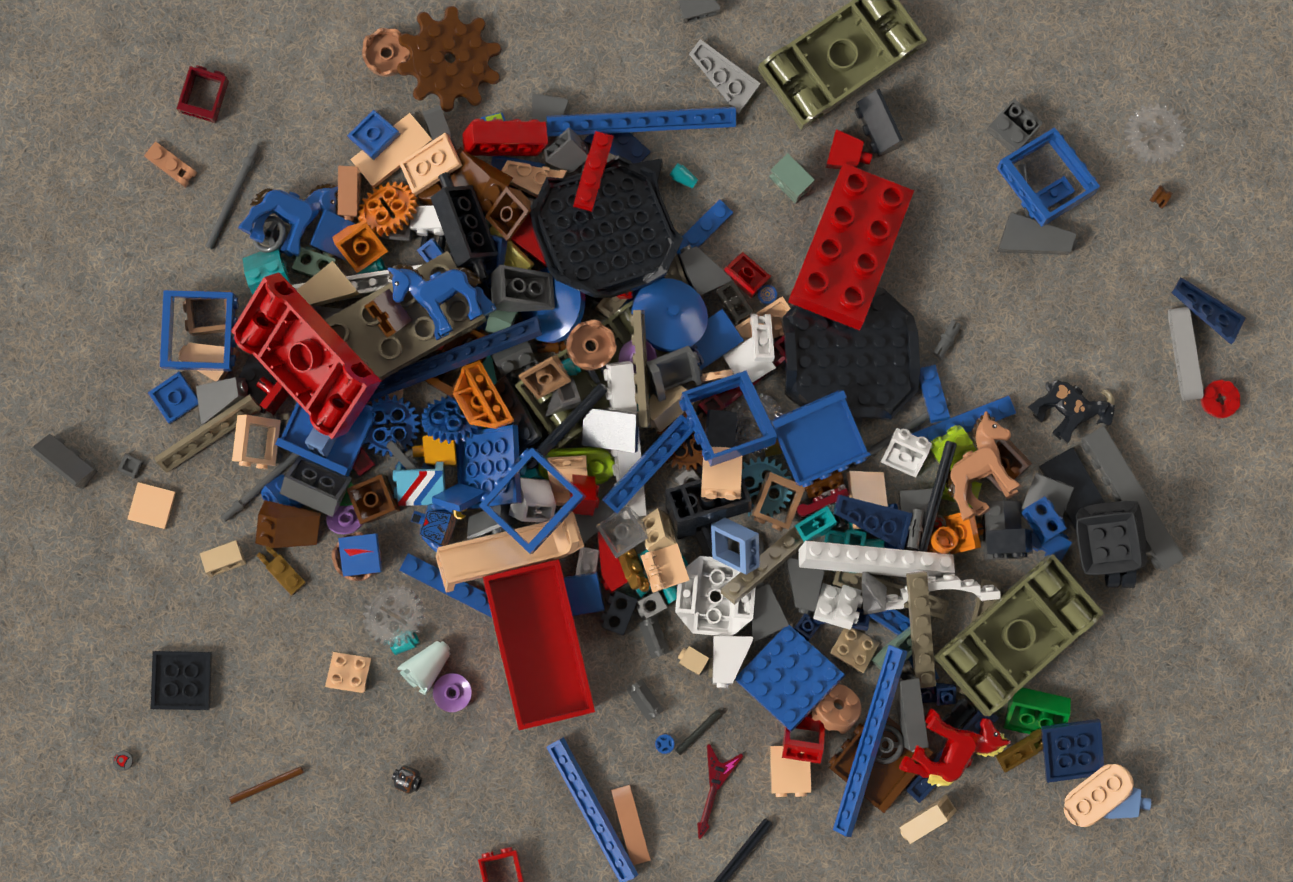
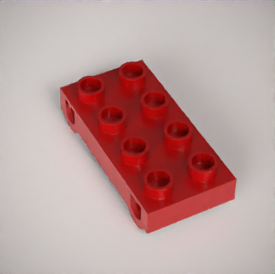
M843 163L788 303L860 330L914 190Z
M279 272L262 279L231 331L234 334L236 344L243 351L253 354L310 415V422L313 427L331 439L347 434L381 383V380L372 369L362 361Z

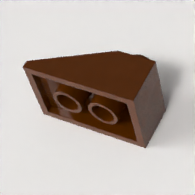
M463 150L459 157L462 166L451 173L454 187L473 185L482 212L487 214L503 190L510 186L513 177Z
M264 500L258 513L255 544L272 548L317 545L321 513Z

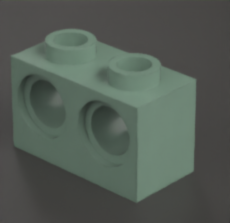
M306 246L305 249L300 247L299 257L296 256L292 269L295 272L313 277L321 271L320 266L323 263L333 261L337 266L338 262L334 259V255L326 252L322 255L316 253V249ZM305 257H311L310 264L304 265L302 263Z

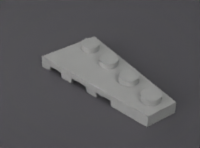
M700 39L689 55L728 103L736 108V112L739 115L761 83Z

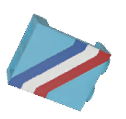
M436 462L435 469L402 470L401 463H397L396 470H393V482L397 481V487H394V498H398V506L433 504L432 497L445 490L444 462Z

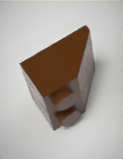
M506 187L485 218L506 241H510L531 212V201L520 190Z
M1010 439L1007 441L999 440L996 443L1000 452L1001 464L1012 479H1017L1032 465L1031 461ZM993 474L988 476L987 478L1002 492Z
M381 474L347 488L360 525L386 518L401 511L396 498H394V492L387 475Z

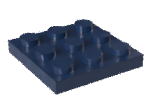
M1099 719L1041 726L1045 779L1047 783L1087 778L1104 766L1101 721Z

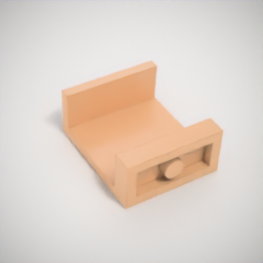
M586 455L547 458L570 482L572 474L588 476ZM548 471L549 482L556 505H565L570 499V491Z

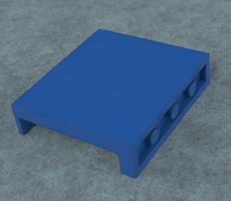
M838 390L770 420L790 471L798 486L807 487L814 483L813 480L819 477L821 480L831 476V472L838 470V472L849 468V464L853 462L856 464L862 463L867 460V456L871 455L866 450L848 407L844 390Z
M296 403L282 437L277 439L275 445L342 475L349 476L377 413L372 411L373 407L365 405L347 434L337 437L326 459L310 451L305 444L307 437L313 429V425L310 422V415Z

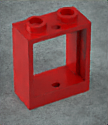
M808 714L796 729L819 732L818 744L790 739V731L785 727L782 758L821 764L825 727L820 720L814 721L812 715Z
M512 847L501 849V853L493 855V851L481 854L482 858L478 859L483 882H489L485 862L513 856L518 881L524 882L517 849L512 850Z

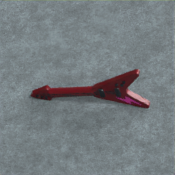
M710 744L707 745L710 790L701 821L697 823L699 839L703 837L709 828L708 821L717 790L743 757L742 754H739L729 761L721 763L718 761Z

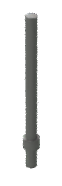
M253 144L247 157H244L240 173L205 247L213 249L249 169L253 168L254 159L260 146Z
M945 399L947 407L950 406V401ZM926 411L900 428V430L907 429L911 431L929 419L928 412ZM894 433L869 448L867 452H870L871 455L867 456L866 459L888 446Z
M292 453L239 501L236 500L231 504L232 507L221 516L224 521L227 522L237 512L240 513L245 508L244 506L261 492L266 484L278 477L296 461L299 455Z

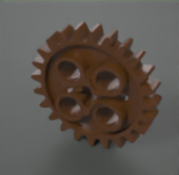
M686 412L685 414H681L687 419L688 416ZM701 413L697 417L705 432L706 419H703L704 413ZM671 424L663 429V431H658L657 434L661 436ZM694 433L689 435L694 455L690 456L686 442H683L677 450L684 448L686 450L685 455L677 456L675 451L665 461L666 464L672 461V468L679 465V471L686 467L687 472L690 471L692 466L695 471H697V465L700 464L703 467L702 450L696 451L694 449L697 444Z

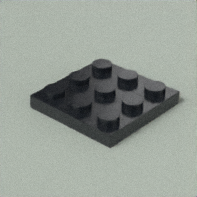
M153 651L150 709L210 710L212 652Z

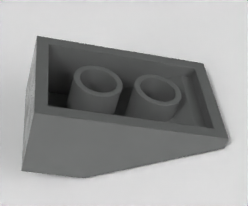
M500 265L490 274L492 303L497 310L521 312L555 309L553 276L551 273Z

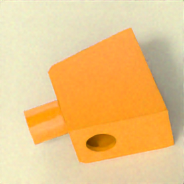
M426 435L422 437L423 445L412 446L413 458L424 457L426 465H436V462H444V466H457L454 440L450 444H448L447 440L441 443L440 438L433 440V436Z

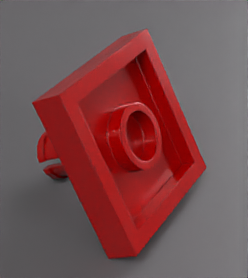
M262 377L260 380L266 385L264 386L258 381L256 387L267 393V396L260 406L274 415L289 396V393L278 381L274 385L265 377Z

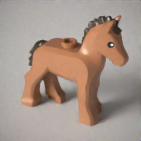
M987 411L976 420V424H974L972 429L974 433L972 437L978 450L975 452L969 451L964 454L963 459L957 462L949 471L946 482L948 494H950V497L954 496L955 501L958 503L963 521L972 518L976 514L981 516L990 510L987 503L979 501L973 495L972 482L993 474L1007 499L1018 493L1017 489L1022 487L1006 473L1005 468L1001 464L1000 452L995 442L996 440H1009L1011 432L995 422V417H990Z

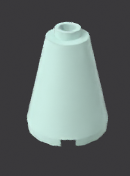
M436 641L402 663L397 669L402 670L400 674L414 688L420 687L419 692L425 695L449 658L450 647L443 641Z

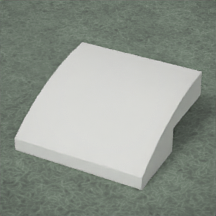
M752 337L723 355L734 374L747 371L752 383L776 368L772 362L754 361Z

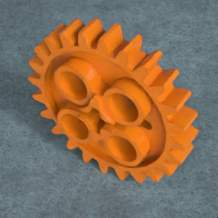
M387 182L386 187L380 185L378 190L373 188L374 193H367L368 199H362L364 204L359 205L361 210L357 212L360 223L366 221L374 233H378L381 237L383 233L389 236L390 231L396 234V229L403 230L404 224L409 225L408 220H414L412 214L417 213L415 208L419 205L417 204V197L412 193L408 185L404 186L402 182L398 185L397 182H394L391 186ZM381 200H384L389 209L393 212L395 216L394 219L390 216L386 208L383 206Z

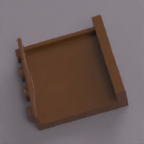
M888 717L886 725L896 728L901 733L900 726ZM860 723L853 731L855 735L851 740L846 739L841 746L843 750L840 754L837 755L835 753L829 760L831 765L828 768L846 783L865 723L863 725ZM883 731L884 737L890 738L893 742H898L893 733ZM884 741L882 747L887 748L888 742ZM905 747L901 756L892 763L881 764L874 761L864 798L882 813L886 812L916 775L899 769L905 756L912 758L914 752ZM893 748L889 753H883L881 758L893 756L898 748ZM923 748L926 756L929 758L933 752L928 748Z

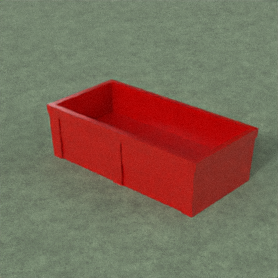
M559 559L483 577L518 730L594 713L595 708Z

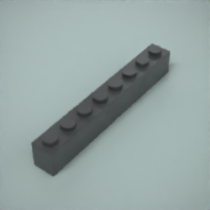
M1102 426L1082 438L1083 443H1081L1083 450L1086 453H1090L1093 458L1091 462L1096 470L1099 469L1103 475L1101 476L1103 483L1113 491L1111 496L1114 501L1139 502L1146 536V552L1151 554L1153 558L1151 562L1154 567L1164 571L1183 560V555L1106 428Z

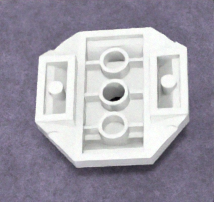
M699 556L686 567L690 580L678 584L675 613L693 634L733 636L753 619L756 587L735 605L721 594V588L740 573L739 571L713 559V557ZM711 592H719L721 595L720 601L713 602L710 599Z

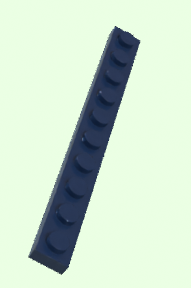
M537 316L404 367L383 379L368 402L543 335L540 320Z

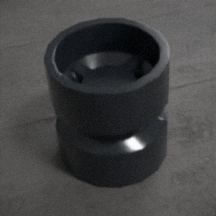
M1136 570L1105 574L1106 587L1118 588L1121 585L1123 588H1135Z

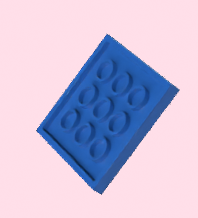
M518 425L478 430V435L472 434V439L466 437V442L459 439L458 443H456L458 483L491 493L495 488L493 486L500 477L504 478L508 474L507 469L513 463L517 464L520 461ZM520 472L489 504L490 507L522 503ZM482 501L470 506L467 510L481 508L479 505Z
M789 625L784 627L735 677V681L792 732L845 677V674Z

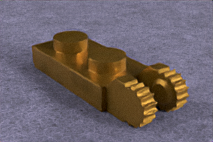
M619 545L616 548V553L630 587L635 590L640 589L642 592L648 591L650 586L649 580L644 576L635 549Z
M266 546V550L275 559L269 562L260 552L257 554V557L292 596L306 582L281 554H278L272 547Z
M1041 729L1031 732L1026 738L995 755L1004 773L1043 750Z

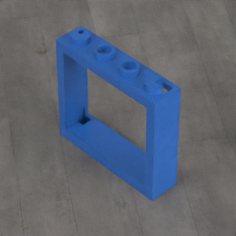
M1055 127L1001 159L997 166L998 171L1041 227L1089 199L1100 188L1096 178L1087 170L1086 164L1080 161L1075 150L1066 143L1064 136L1060 135ZM1050 143L1086 190L1052 212L1048 211L1013 165Z
M163 290L160 367L162 369L232 371L236 361L233 349L237 346L234 334L231 332L238 321V317H235V309L239 307L236 295L233 292ZM175 298L227 299L224 363L172 361Z
M747 371L682 392L681 401H679L681 410L686 412L688 425L690 428L693 427L697 444L701 445L703 458L709 462L710 466L775 444L777 434ZM740 386L763 437L714 454L691 403Z
M527 448L520 455L522 459L517 464L513 463L507 469L508 474L504 478L500 477L493 485L495 488L491 493L486 492L480 499L482 502L479 506L529 554H533L586 496L535 448L530 450ZM534 457L573 496L528 543L489 504Z

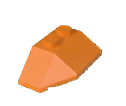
M481 361L463 366L454 388L453 396L470 425L497 429L514 422Z

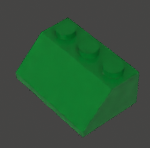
M1022 687L1008 702L1003 728L1030 734L1037 729H1041V726L1067 723L1071 712V698Z

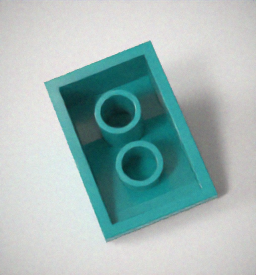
M279 248L273 252L265 253L260 251L242 258L244 274L252 294L255 293L264 277L278 272L290 283Z

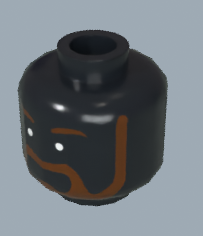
M406 765L402 766L399 770L396 769L392 776L394 787L408 794L414 791L417 792L422 783L420 772Z

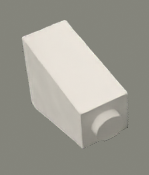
M713 637V685H717V688H728V685L733 684L753 641V637Z

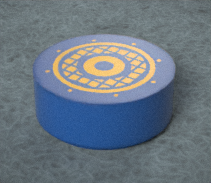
M764 285L759 289L758 299L761 303L769 305L776 300L777 291L773 286Z

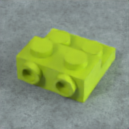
M960 425L949 428L947 434L942 437H936L931 441L930 451L939 464L946 441L957 443L950 470L957 462L963 459L964 454L969 451H976L972 444L973 442Z

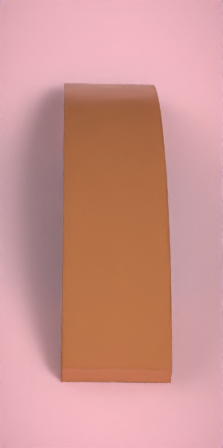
M630 785L611 790L632 864L636 865L651 861Z

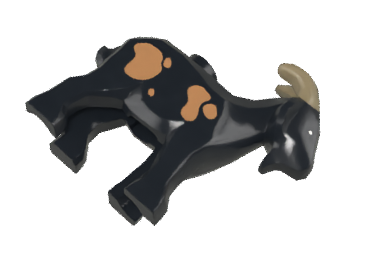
M1057 380L1052 383L1046 382L1045 387L1048 393L1027 407L1034 413L1033 416L1040 423L1044 421L1047 409L1056 407L1065 418L1052 434L1059 440L1063 439L1068 444L1073 431L1081 423L1090 420L1096 415L1100 417L1096 423L1097 425L1100 423H1104L1107 426L1111 425L1115 411V399L1112 392L1103 389L1101 394L1106 397V401H1088L1082 395L1083 391L1078 386H1072L1068 382Z

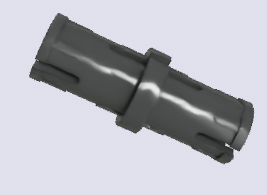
M954 320L950 321L945 333L941 334V340L932 352L937 356L939 351L942 350L939 354L941 359L944 358L950 345L954 344V338L962 327L960 323H957L953 329L956 324Z
M913 509L907 548L919 549L921 533L924 531L922 525L925 511Z

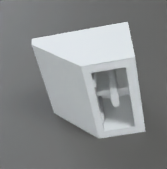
M520 478L522 503L511 504L509 515L524 522L550 521L554 517L556 501L549 480Z

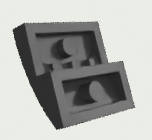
M1036 473L1022 509L1045 496L1047 500L1053 503L1057 515L1063 518L1074 487ZM1036 508L1040 515H1044L1040 508Z

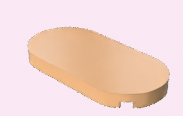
M1110 764L1101 767L1066 796L1064 801L1066 818L1072 824L1080 827H1089L1096 824L1129 798L1134 787L1132 775L1121 765Z

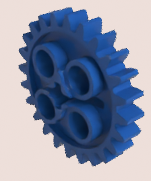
M386 395L385 400L378 398L379 402L377 403L374 400L371 401L373 404L372 411L375 413L383 412L384 419L381 422H376L374 418L364 444L371 443L368 449L372 450L375 447L376 454L382 451V456L385 457L387 452H389L390 456L393 457L392 452L386 447L387 443L391 439L396 442L398 440L395 437L396 431L404 430V437L398 441L403 445L404 450L408 452L407 445L414 446L411 441L412 439L418 440L415 433L421 432L419 429H416V426L421 425V423L415 421L420 416L418 414L413 415L416 408L409 409L411 403L407 402L404 404L403 397L397 401L396 395L393 396L392 400H390L389 395ZM396 411L403 412L401 420L394 419ZM388 421L392 424H407L403 427L393 426L391 430L386 427L373 429L374 425H388ZM380 431L385 432V439L382 441L376 439V435Z
M448 396V399L441 397V401L434 399V404L429 403L428 408H424V413H422L424 432H427L428 436H433V440L440 438L441 443L444 440H447L448 444L452 440L458 443L459 439L466 442V437L472 439V434L478 435V430H482V426L470 425L457 401Z

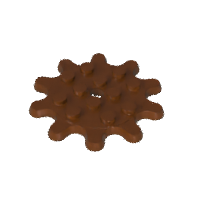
M448 6L445 9L444 18L440 21L433 20L427 12H420L417 16L420 32L417 35L403 33L399 36V44L409 50L410 58L398 64L397 72L402 76L412 75L417 79L418 84L413 91V97L416 100L422 101L428 95L435 94L439 97L440 106L444 112L453 110L454 102L458 97H464L472 106H478L482 102V96L478 90L479 85L484 82L494 85L500 81L499 73L492 70L488 63L491 57L498 56L501 53L500 44L497 42H484L481 38V33L486 27L484 19L477 17L471 23L464 24L459 20V10L455 6ZM453 54L455 61L448 63L445 60V55Z

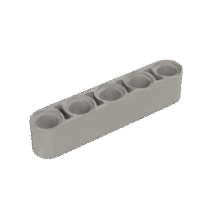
M1188 307L1169 309L1168 320L1181 398L1183 401L1203 399V386L1190 309Z

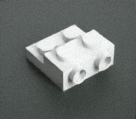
M896 428L881 463L916 477L929 453L932 443L928 442V439L925 437L912 435L907 429L900 430Z
M823 583L813 619L850 630L852 624H857L860 613L856 612L857 607L861 608L863 596H860L861 590L846 585L838 588Z

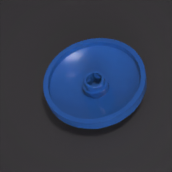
M547 267L540 270L541 272L550 273ZM554 277L555 309L521 311L523 321L538 317L543 335L535 339L547 343H556L568 338L570 332L580 324L585 310V293L556 281Z
M669 278L658 279L649 286L642 288L632 305L631 314H633V310H644L646 342L653 348L663 352L671 353L686 346L693 347L701 339L707 327L708 314L703 299L691 286L679 280Z

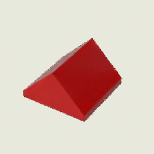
M743 252L724 269V272L731 277L732 282L750 298H753L771 277Z

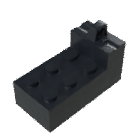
M741 477V497L735 500L701 497L702 479L666 489V509L677 540L696 535L697 527L717 522L723 518H731L751 512L752 500L743 477Z

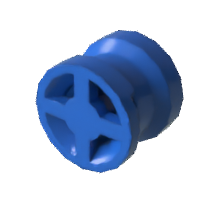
M667 734L660 735L655 741L656 749L662 754L670 753L674 748L673 738Z

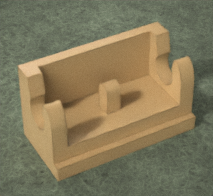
M236 540L200 553L205 572L209 577L246 565L241 547Z

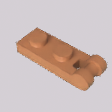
M156 141L144 155L145 158L185 188L189 185V180L197 174L195 170ZM182 170L186 171L183 177L179 176Z

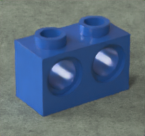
M1045 496L1027 506L1021 512L1042 545L1062 534L1067 529L1062 517L1058 516L1055 512L1053 503L1047 500ZM1036 508H1040L1044 515H1040ZM1047 524L1052 525L1054 527V531H1050L1047 527Z

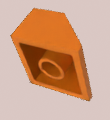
M366 221L347 226L332 237L334 244L356 273L388 252Z

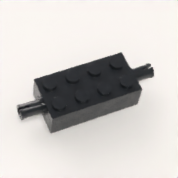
M442 173L438 176L442 189L430 197L456 267H473L476 277L480 278V281L483 282L489 279L484 265L499 255L473 185L454 187L450 173Z

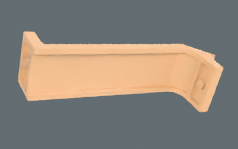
M571 512L533 554H529L505 531L438 547L436 560L447 593L454 591L455 584L564 558L583 548L584 543L575 515ZM549 521L514 530L530 543Z

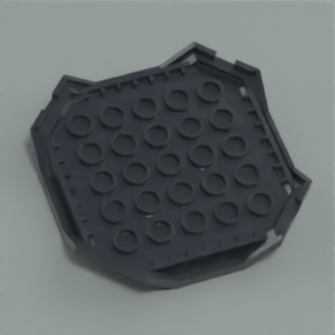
M619 155L606 163L592 212L573 207L582 173L566 178L546 177L537 198L531 206L529 215L534 235L546 266L556 281L594 298H612L647 287L667 274L683 241V237L672 224L660 195L654 171L643 166L640 168L631 164L630 160Z
M877 287L860 330L793 305L781 318L785 341V395L799 407L838 390H844L847 397L845 399L853 419L876 418L890 421L918 391L920 354L917 325L914 316L884 288Z

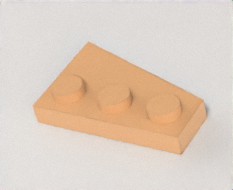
M507 160L501 170L513 177L510 185L536 198L546 177L564 178L567 170H551L549 167H534L527 163Z

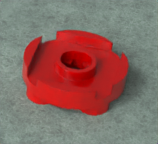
M1217 380L1208 384L1203 390L1201 405L1204 411L1214 418H1227L1239 409L1240 393L1232 382ZM1218 394L1225 397L1223 405L1220 402H1216Z

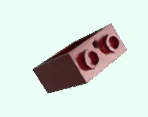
M196 65V67L190 66L176 109L181 114L216 123L229 80L223 72L214 70L213 73L199 65ZM196 76L221 83L212 111L188 105Z

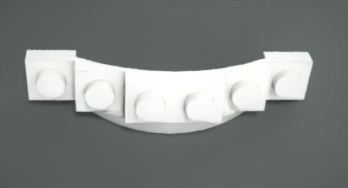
M944 574L943 577L935 578L933 575L927 576L929 592L941 589H956L972 592L981 601L1000 599V591L994 585H984L980 589L977 581L974 582L973 579L961 581L955 574ZM907 586L900 589L899 597L896 594L886 596V610L904 608V603L908 601Z

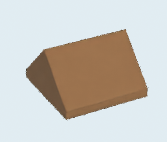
M554 355L519 374V378L537 399L571 382L558 355Z

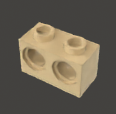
M659 508L640 520L641 531L646 542L645 547L649 552L677 544L669 515Z
M690 646L687 649L683 648L678 656V659H680L679 664L697 675H700L709 660L707 656Z

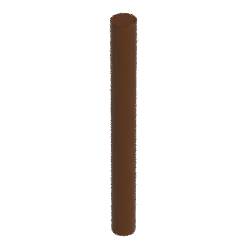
M300 766L230 796L229 800L231 804H234L299 776L304 771Z

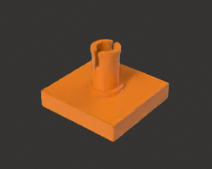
M961 513L944 516L946 527L953 529L958 536L957 546L950 551L951 554L981 548L979 536L983 534L984 529H977L983 526L980 523H976L975 516L963 521Z

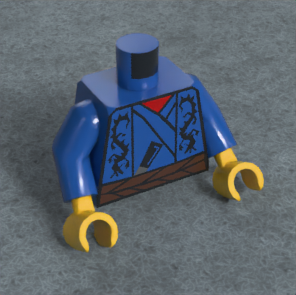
M428 504L425 513L414 510L411 522L421 524L419 534L429 547L437 553L438 547L449 545L457 519H462L466 515L436 504Z

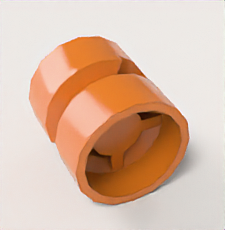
M940 527L932 534L927 552L948 554L957 546L958 536L956 532L949 527Z

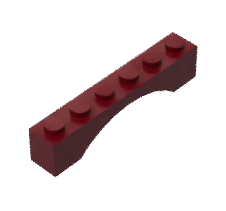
M784 336L773 344L774 361L772 363L776 368L785 361ZM770 372L752 383L753 386L757 384L760 380H762L765 376H767ZM739 386L707 397L698 407L707 417V410L723 411L741 397L743 393Z

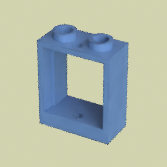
M723 518L711 525L713 559L746 575L760 567L759 533L727 518ZM728 537L740 543V555L728 549Z

